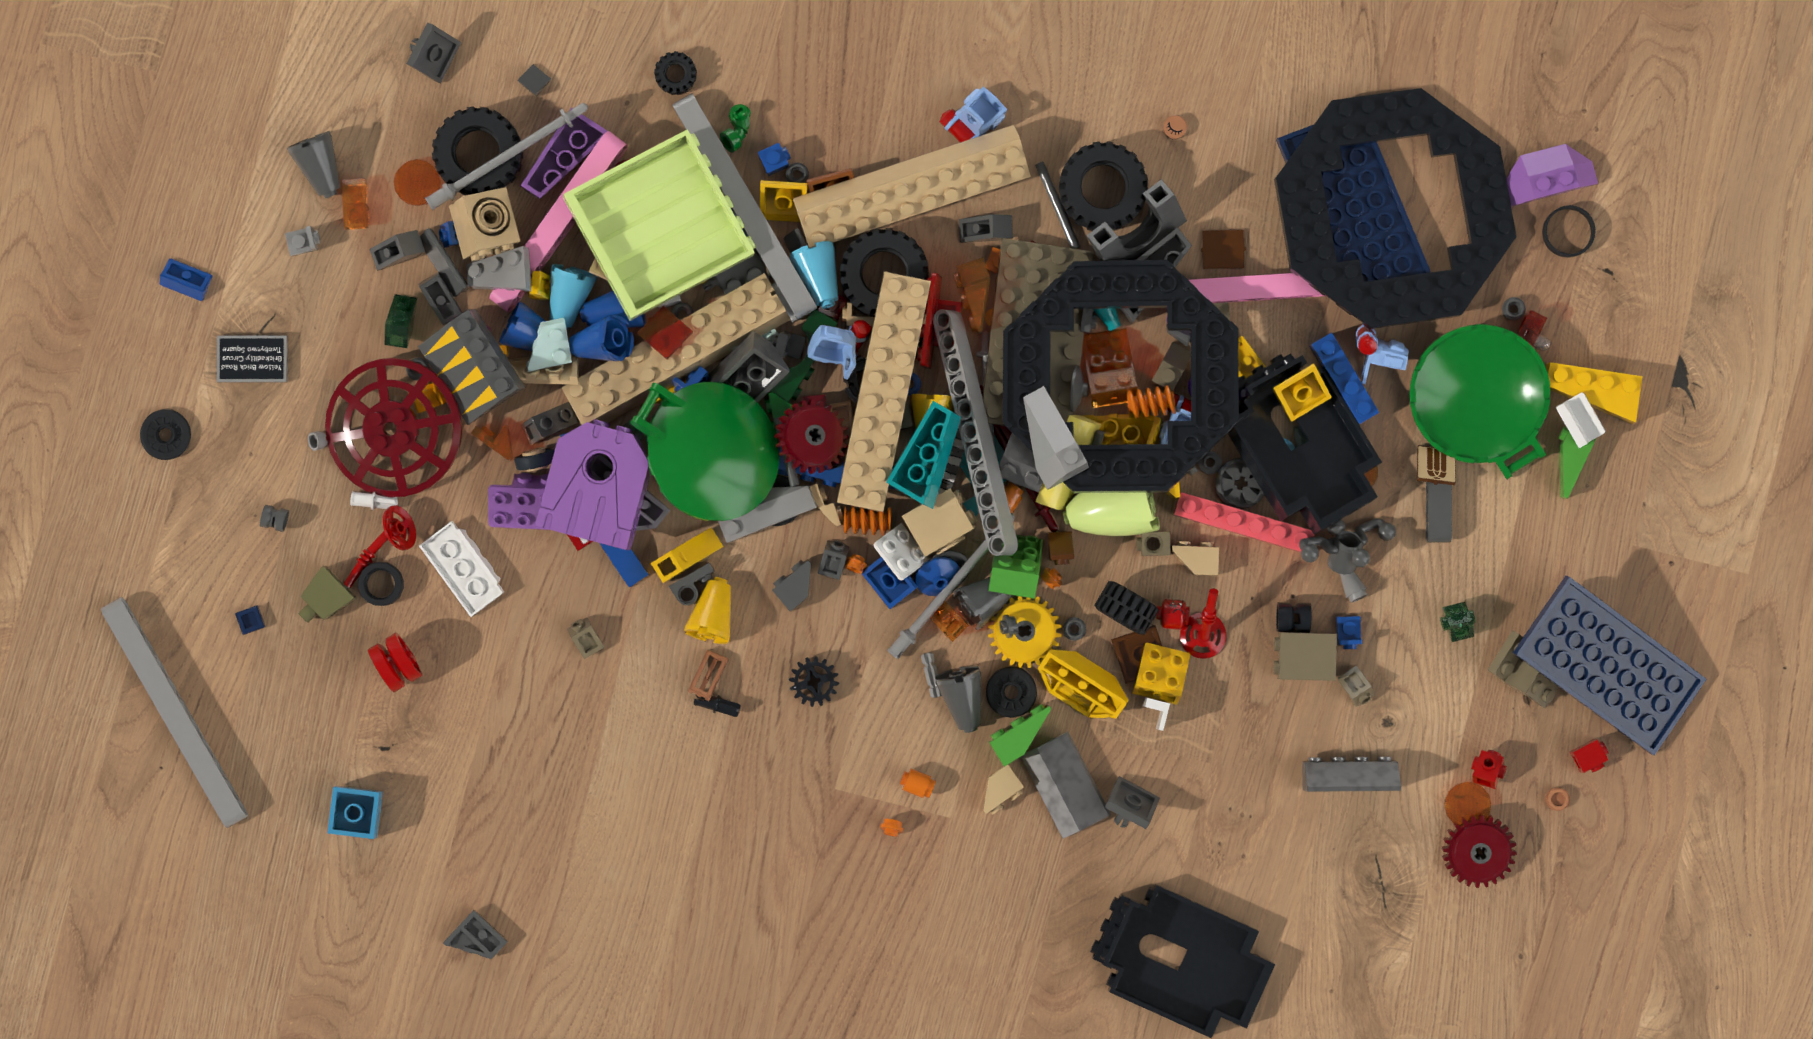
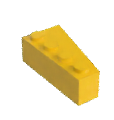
M1551 362L1546 364L1551 391L1570 399L1583 392L1593 408L1622 419L1627 423H1636L1643 376Z

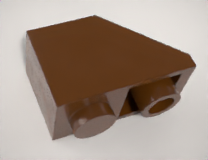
M1072 531L1048 533L1049 561H1055V565L1070 564L1069 560L1074 559Z

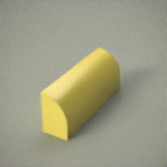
M1069 415L1067 422L1074 423V439L1078 445H1092L1095 432L1100 429L1101 424L1081 415ZM1063 482L1047 490L1043 483L1035 502L1057 510H1066V506L1072 500L1074 493Z

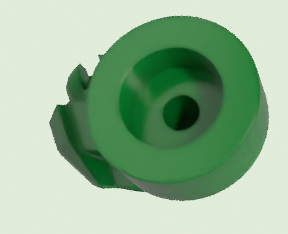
M742 104L734 105L729 113L731 124L735 130L728 128L720 133V140L725 149L730 153H734L741 148L742 140L746 137L745 134H748L750 126L749 118L751 111Z

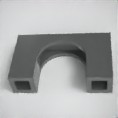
M1162 179L1143 193L1149 205V211L1144 221L1135 230L1128 234L1117 236L1110 226L1104 222L1087 235L1100 261L1136 260L1177 227L1179 228L1187 222L1175 194Z

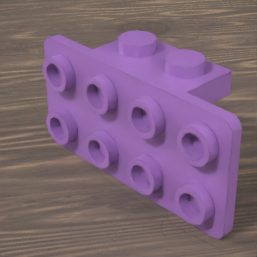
M514 474L512 485H490L488 488L489 525L501 528L549 530L535 526L548 474Z

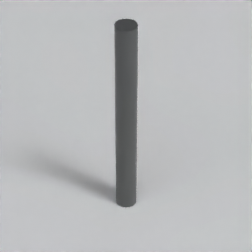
M1044 161L1035 165L1069 245L1071 248L1076 249L1080 247V244L1061 204Z

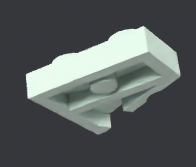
M564 318L541 322L537 331L538 337L534 340L530 360L526 363L528 372L572 362Z

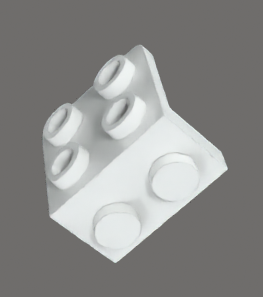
M902 523L874 543L876 551L899 580H904L918 570L923 563L930 560L927 556H924L919 545Z

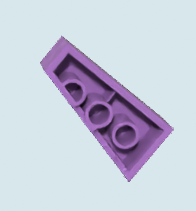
M582 114L571 120L573 127H569L568 124L563 125L556 130L520 187L536 198L541 199L593 150L607 130Z

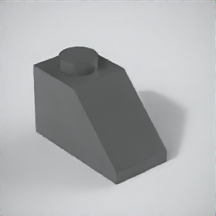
M990 214L959 219L960 242L999 241L1003 238L1012 239V215Z
M414 230L396 234L372 247L370 252L377 271L410 260L425 252L418 231Z

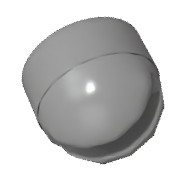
M320 431L309 433V447L313 451L325 448L328 443L325 438L326 434Z

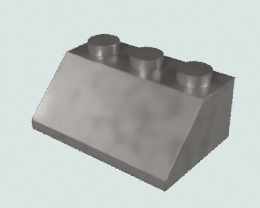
M753 331L709 373V382L723 383L738 388L758 402L790 372V369L774 345Z

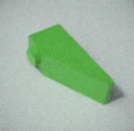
M1564 426L1558 437L1561 440L1559 444L1560 497L1568 499L1596 438L1579 448L1568 428Z

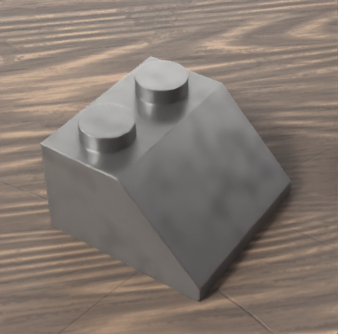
M1012 433L999 464L1001 476L1003 479L1039 492L1043 481L1036 470L1034 455Z

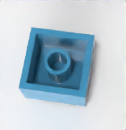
M334 786L327 833L376 839L378 837L383 791Z

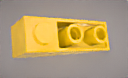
M710 527L653 561L651 565L662 583H666L724 546L713 528Z

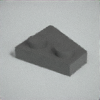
M473 910L443 944L492 959L508 941L476 910Z

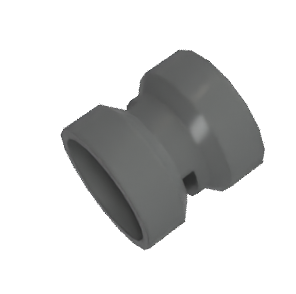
M265 504L260 518V527H273L276 531L284 532L289 510L282 508L277 510L273 506Z

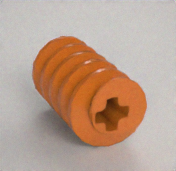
M1165 385L1164 392H1161L1157 386L1154 394H1152L1150 388H1146L1145 395L1142 394L1140 389H1137L1136 396L1132 394L1131 390L1127 392L1129 418L1131 413H1133L1135 418L1139 419L1140 412H1143L1145 418H1147L1150 410H1152L1154 416H1158L1159 409H1161L1164 415H1167L1168 408L1171 409L1173 414H1176L1174 391H1171L1168 385Z
M852 505L849 511H847L845 507L844 533L847 534L850 527H852L854 534H857L859 528H861L863 535H866L868 530L871 529L872 535L875 536L878 529H880L881 535L884 536L887 530L890 531L892 508L888 507L886 513L881 511L875 513L871 509L865 512V509L861 507L856 511L855 506Z

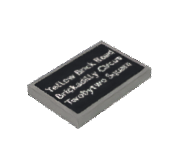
M217 336V382H288V336Z

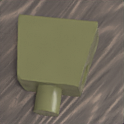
M322 566L300 596L307 605L298 614L307 623L317 614L323 620H327L353 602L357 597L326 566Z

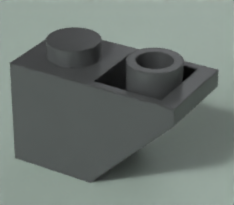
M800 560L791 568L793 571L791 575L787 578L783 575L773 583L775 588L772 591L790 612L809 597L811 563L808 560L805 563Z

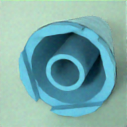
M831 241L815 243L816 247L808 248V245L790 254L792 265L816 306H821L822 309L834 306L835 301L838 300L835 247Z
M552 264L549 321L564 318L567 330V327L571 328L580 313V309H582L596 282L597 276H593L594 274L571 266L564 270V265Z

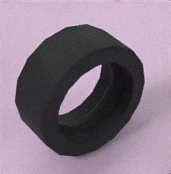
M376 562L368 565L361 572L358 579V589L366 602L375 606H387L400 598L404 589V580L401 572L395 566L385 562ZM379 570L390 573L395 581L393 592L384 598L373 596L367 587L369 577Z

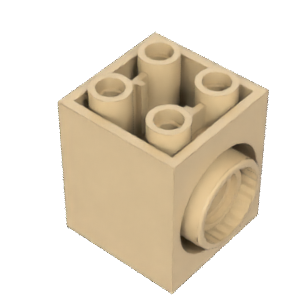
M506 187L462 196L449 205L463 259L471 258L472 261L482 260L487 255L493 254L494 256L512 250L514 245L520 242Z
M949 488L937 495L933 509L922 504L902 516L925 557L934 552L939 555L965 540V534L977 528L975 523L978 520L973 511H967L963 505L966 499L960 489Z

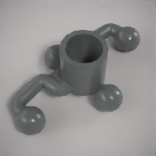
M1375 518L1358 525L1354 532L1345 531L1344 521L1339 520L1327 527L1328 532L1335 536L1334 538L1326 539L1318 536L1301 539L1299 542L1301 557L1306 562L1316 561L1319 557V550L1316 546H1321L1329 554L1327 564L1330 569L1338 574H1351L1357 567H1365L1370 562V554L1363 549V546L1368 542L1365 532L1378 528L1379 537L1384 541H1390L1396 535V528L1391 523Z

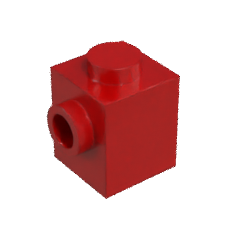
M1592 739L1571 750L1570 754L1581 773L1589 770L1593 773L1605 767L1603 763L1608 761L1606 755L1609 752L1603 741L1599 742L1598 739Z

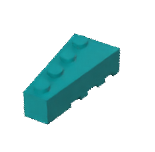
M933 401L886 483L933 509L961 416Z

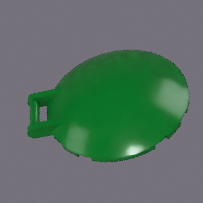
M1475 324L1459 327L1445 333L1424 351L1412 374L1409 398L1415 423L1425 439L1434 448L1462 462L1473 464L1496 462L1507 480L1512 477L1514 472L1535 459L1546 456L1545 451L1536 439V435L1539 433L1549 411L1550 380L1541 357L1525 339L1499 326ZM1532 444L1534 450L1506 466L1505 460Z
M652 383L647 399L638 415L634 416L630 423L647 435L649 469L651 475H654L660 487L659 490L664 497L680 511L704 521H728L739 518L755 509L770 492L779 467V447H776L778 440L775 438L774 427L762 407L745 392L723 383H695L675 393L670 392L658 383ZM657 398H660L662 402L649 423L646 421V418Z

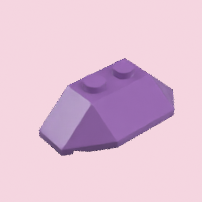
M1566 144L1521 155L1506 178L1511 207L1598 184L1593 162Z

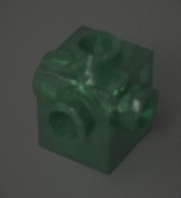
M1465 602L1442 607L1443 617H1440L1443 631L1447 630L1451 642L1474 637L1473 624L1476 623L1473 610H1468Z

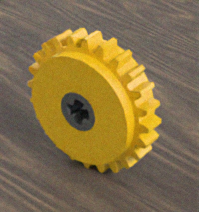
M1018 596V600L1014 601L1011 597L1009 599L1010 603L1005 604L997 612L998 615L991 618L994 621V625H988L989 629H993V633L989 634L988 637L994 638V642L990 646H997L998 649L995 651V654L1002 653V661L1009 658V665L1011 666L1015 661L1018 662L1019 668L1022 667L1023 663H1027L1028 668H1031V662L1033 661L1040 665L1039 659H1044L1049 650H1053V645L1059 646V643L1055 641L1056 637H1061L1060 633H1056V629L1061 628V625L1055 624V620L1059 616H1052L1051 613L1054 611V608L1047 609V601L1040 604V597L1038 596L1034 601L1027 597L1022 599V596ZM1003 615L1014 616L1018 628L1028 625L1030 627L1028 631H1031V634L1020 637L1017 633L1012 638H1007L1005 634L1001 633L999 622L1002 620Z

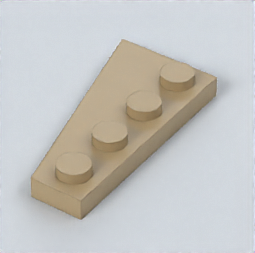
M572 353L571 363L529 372L526 363L530 360V357L508 359L522 383L578 385V357L573 356Z

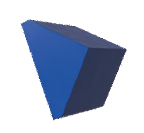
M882 557L877 559L862 573L889 609L918 587L910 576L904 580H899Z

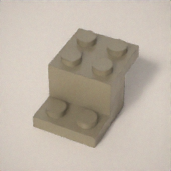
M1512 630L1488 671L1509 687L1524 694L1546 709L1548 704L1554 699L1559 687L1513 653L1523 637Z

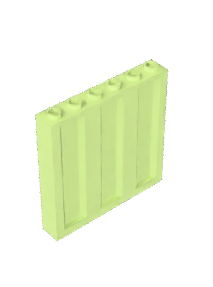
M688 129L563 194L567 207L629 321L743 262L755 253L753 249L756 247L750 236H745L742 230L745 227L741 218L733 214L731 210L733 204L729 196L723 195L720 187H722L720 179L716 174L712 175L708 168L711 166L706 154L701 155L698 149L700 143L694 133L690 134Z

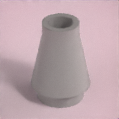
M1355 572L1346 575L1340 574L1346 599L1349 598L1351 603L1368 595L1366 586Z

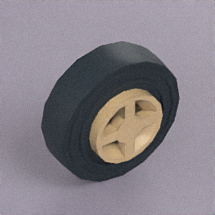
M540 447L524 451L521 455L514 458L516 469L535 471L546 468L552 463L555 450Z

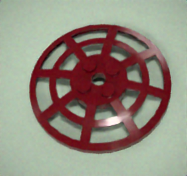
M382 358L367 362L349 373L336 387L330 399L325 420L326 440L328 441L329 451L341 472L352 483L370 493L375 492V494L385 497H406L417 494L432 487L442 479L458 455L463 430L458 403L445 381L426 366L402 358ZM386 366L406 367L419 372L422 376L414 386L400 380H387ZM376 367L377 382L365 386L355 396L345 388L357 375ZM430 381L444 395L451 414L436 415L432 403L422 392ZM388 387L401 388L409 393L403 402L390 400ZM378 389L380 403L369 408L360 401L366 394ZM341 396L349 403L344 416L343 432L331 433L332 412L338 397ZM417 398L424 405L429 418L417 419V416L410 408ZM354 409L365 416L362 429L350 430ZM388 422H392L396 426L394 435L388 434L385 430ZM453 423L452 444L448 456L443 460L433 453L438 441L439 425ZM431 427L430 441L428 447L424 448L416 442L419 429ZM364 438L367 445L371 448L364 459L356 450L353 439ZM333 442H346L351 455L360 464L355 475L351 474L341 462ZM412 450L421 456L414 464L402 468L401 454ZM378 454L387 456L391 459L393 470L381 469L373 466L372 463ZM427 461L439 468L427 481L408 489L404 475L418 470ZM368 471L379 476L395 477L398 490L378 489L365 484L362 480Z

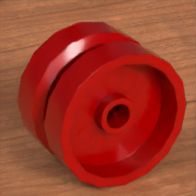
M394 633L386 638L385 643L388 651L379 643L368 649V654L375 668L393 693L405 687L402 674L411 682L423 676L415 656L398 633Z

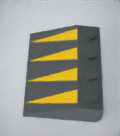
M468 309L418 346L433 371L451 389L458 403L460 413L467 425L526 388L476 309Z

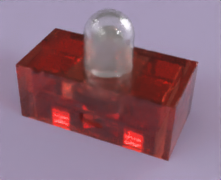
M1533 310L1527 311L1516 334L1525 339L1532 347L1546 351L1550 348V340L1540 334L1547 317Z

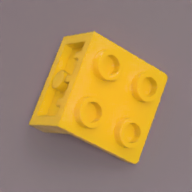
M1145 643L1132 694L1177 705L1182 695L1190 653Z

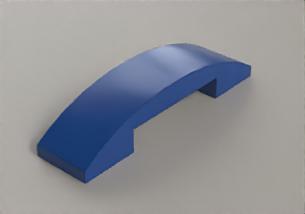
M599 543L629 588L649 575L632 549L624 550Z

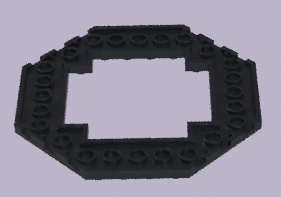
M1422 88L1331 100L1274 179L1290 271L1296 276L1299 275L1322 295H1326L1333 300L1337 306L1349 315L1356 317L1368 329L1461 316L1517 237L1501 147ZM1427 135L1431 158L1454 155L1469 244L1449 246L1447 248L1451 270L1364 282L1360 259L1337 262L1321 173L1343 169L1340 147Z
M1168 260L1073 261L1061 276L1056 278L1011 325L1009 324L1003 330V425L1033 453L1023 397L1043 386L1050 396L1051 332H1074V309L1167 308L1168 331L1191 330V421H1168V444L1078 445L1088 462L1089 468L1063 483L1073 493L1169 492L1239 422L1238 327L1199 292L1185 276L1176 270ZM1065 422L1074 437V423Z

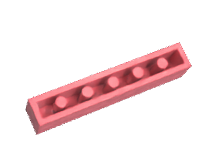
M1180 492V498L1177 499L1173 516L1300 553V540L1314 537L1313 532L1309 529Z

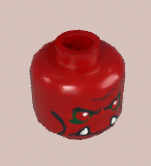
M1164 599L1162 606H1157L1159 611L1156 614V620H1160L1162 628L1182 630L1184 625H1188L1190 606H1186L1184 600Z

